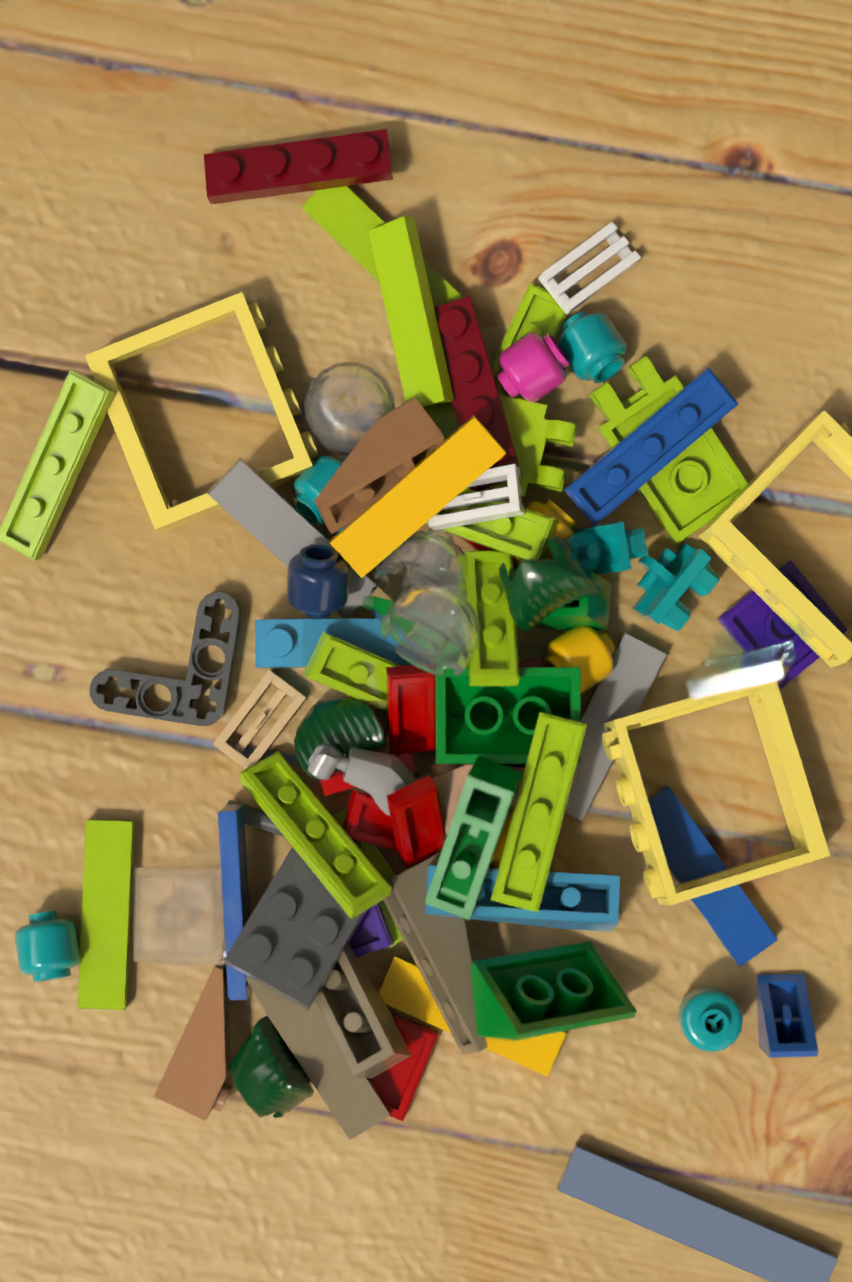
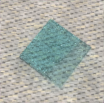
M793 641L702 662L686 681L690 698L698 699L783 679L797 657Z

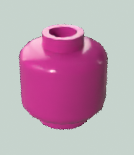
M531 332L500 354V363L504 371L498 374L497 377L512 398L521 394L527 401L536 402L564 383L567 377L565 367L570 362L549 333L543 337L537 332Z

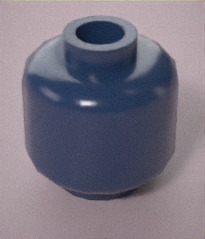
M319 544L309 545L301 549L300 553L290 559L287 568V597L293 607L302 611L307 617L322 619L330 616L332 612L338 611L347 603L349 595V564L333 547Z

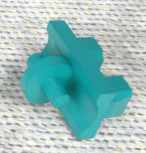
M624 522L573 530L575 534L566 539L580 558V563L585 566L586 570H592L596 574L632 569L630 559L648 555L643 528L625 531Z
M686 543L680 547L676 554L665 548L657 560L648 555L641 557L638 563L647 572L637 585L645 592L632 608L648 620L657 624L662 623L676 631L681 630L689 620L691 611L679 601L680 597L688 587L697 595L704 597L713 590L720 580L708 564L712 558L702 549L698 548L696 550Z

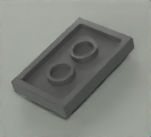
M292 847L224 959L225 964L309 1011L367 910L351 919Z

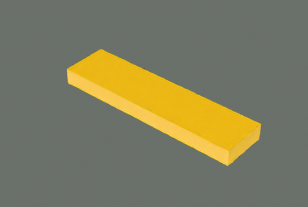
M473 415L330 540V544L354 571L363 578L502 458L506 451Z
M395 955L378 991L384 1003L451 1033L417 965ZM562 1031L515 1041L486 1037L487 1048L485 1049L548 1077L567 1033Z

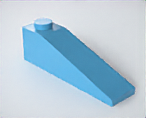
M378 619L255 620L256 668L259 669L306 668L323 631L402 666L429 664Z
M428 865L427 894L437 865ZM489 868L471 919L559 929L612 932L619 921L620 876L548 872L537 913L492 901L491 897L499 869ZM426 904V914L462 918Z

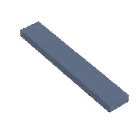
M578 1144L574 1145L557 1186L558 1191L770 1282H829L838 1260L830 1252Z

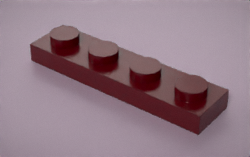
M387 129L204 154L206 193L210 204L393 180L390 139Z
M468 296L434 307L454 397L451 403L458 427L460 428L474 415L506 451V454L490 468L516 464L520 468L471 297ZM507 480L484 485H478L476 486V489L480 491L489 487L506 483Z

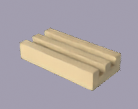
M268 670L213 742V745L244 769L251 767L261 760L307 697L273 671ZM271 684L275 685L279 689L233 748L227 743L268 687ZM287 694L293 700L251 756L246 758L242 755L243 751Z

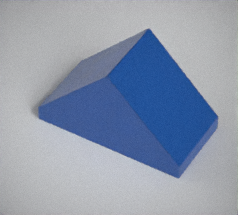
M804 974L757 975L759 1048L769 1058L818 1056L817 1040Z

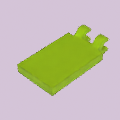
M647 356L627 368L632 379L642 390L623 403L620 402L608 382L589 394L596 408L607 419V422L598 427L597 431L610 450L684 388L676 375L664 383ZM710 428L640 487L638 492L673 544H678L713 520L748 485V482L712 428Z
M500 395L523 475L522 478H519V484L523 490L521 498L527 499L530 485L562 492L566 478L564 470L540 465L546 441L573 447L577 433L576 425L560 420H547L548 405ZM451 401L425 410L440 429L445 440L459 428ZM508 482L486 488V490L508 487Z

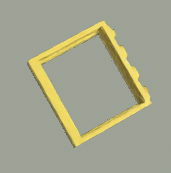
M243 292L85 355L94 380L116 391L107 412L154 529L159 533L166 532L223 508L208 493L170 508L113 367L115 363L237 315L294 456L293 459L260 471L258 474L275 488L297 479L305 470L313 467L311 459L319 457L309 430L300 434L293 418L301 414V410L292 388L282 390L276 373L284 371L275 346L273 344L265 347L259 334V330L267 326L257 302L247 304Z
M823 410L812 418L698 536L832 668L846 663L852 657V626L842 634L732 524L811 441L852 480V437L850 436V429L845 422L839 425Z
M774 673L604 723L606 733L602 734L604 750L610 761H616L620 778L616 779L617 793L624 807L629 806L634 824L629 827L630 836L638 853L643 852L648 870L643 872L645 886L652 899L657 898L659 905L680 903L830 856ZM748 696L794 848L674 885L627 731Z

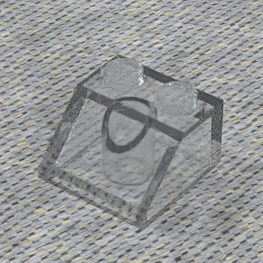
M221 865L132 867L134 961L172 966L223 965L226 952Z

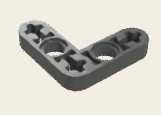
M212 592L200 601L196 614L186 681L120 670H104L92 679L90 697L93 703L98 708L108 712L196 726H211L217 723L224 716L227 706L241 620V608L238 602L231 595L224 592ZM218 600H224L225 608L232 611L231 619H223L220 627V634L230 633L228 643L215 638L202 639L203 629L213 633L214 618L207 616L208 607H216ZM208 646L219 647L225 655L223 667L214 673L204 671L199 664L200 652ZM196 675L207 680L222 679L221 689L214 686L210 688L209 699L217 703L216 711L208 712L206 719L199 718V710L192 708L193 699H201L204 688L202 684L194 685ZM111 677L117 678V686L134 689L133 680H141L136 693L137 709L129 708L133 698L115 697L113 704L107 703V695L100 693L101 685L109 684ZM156 684L164 685L171 694L169 706L160 712L151 710L145 701L147 690Z

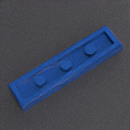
M707 368L563 491L589 522L596 526L739 403L711 369Z
M665 786L648 798L668 868L679 884L727 869L669 786ZM739 884L691 899L739 967L778 940Z
M244 803L227 804L218 813L226 955L250 918ZM226 965L228 998L230 997V1000H247L252 992V988L245 978L247 976Z

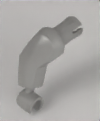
M326 743L319 745L308 760L310 764L308 771L322 780H328L335 768L342 770L343 781L370 793L379 808L388 816H390L386 796L427 776L421 774L418 777L419 772L411 773L405 764L394 755L351 747L348 757H343L339 750Z

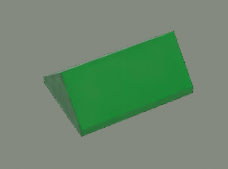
M436 667V764H474L478 756L498 764H526L539 712L580 722V667H519L518 686H469V667ZM580 753L577 764H580Z
M591 942L476 960L470 966L477 1036L515 1041L634 1018L637 1010Z

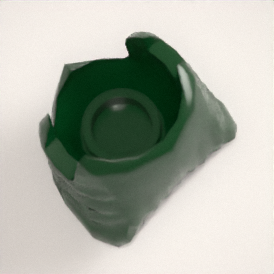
M551 536L547 539L553 557L548 560L522 559L519 567H511L509 569V575L504 562L499 567V577L506 594L510 614L522 631L532 630L540 621L548 618L558 608H564L567 603L601 593L600 586L591 578L585 566L580 563V558L566 539L562 540L558 536Z
M346 697L326 698L318 700L302 719L294 738V748L302 770L310 777L319 779L308 771L310 765L308 760L319 745L330 744L339 750L343 757H348L351 747L368 751L376 749L379 745L383 744L385 735L382 723L372 708L365 702ZM335 768V770H334L333 772L341 771V770Z
M265 1016L259 1019L249 1038L232 1059L230 1073L238 1092L246 1104L260 1118L273 1114L274 1118H280L302 1103L306 1098L312 1097L314 1089L309 1077L270 1018Z

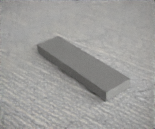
M241 457L208 491V495L287 567L290 559L300 553L301 549L306 546L319 544L333 547L330 544V540ZM349 565V595L347 603L336 612L344 619H348L363 603L364 596H370L378 587L377 583L367 574L361 578Z
M626 633L623 634L615 654L612 656L614 665L612 673L609 677L598 683L580 718V723L587 724L580 749V764H577L579 776L578 780L571 784L564 811L580 821L583 820L612 763L606 755L602 742V734L606 733L604 723L638 712L667 655Z

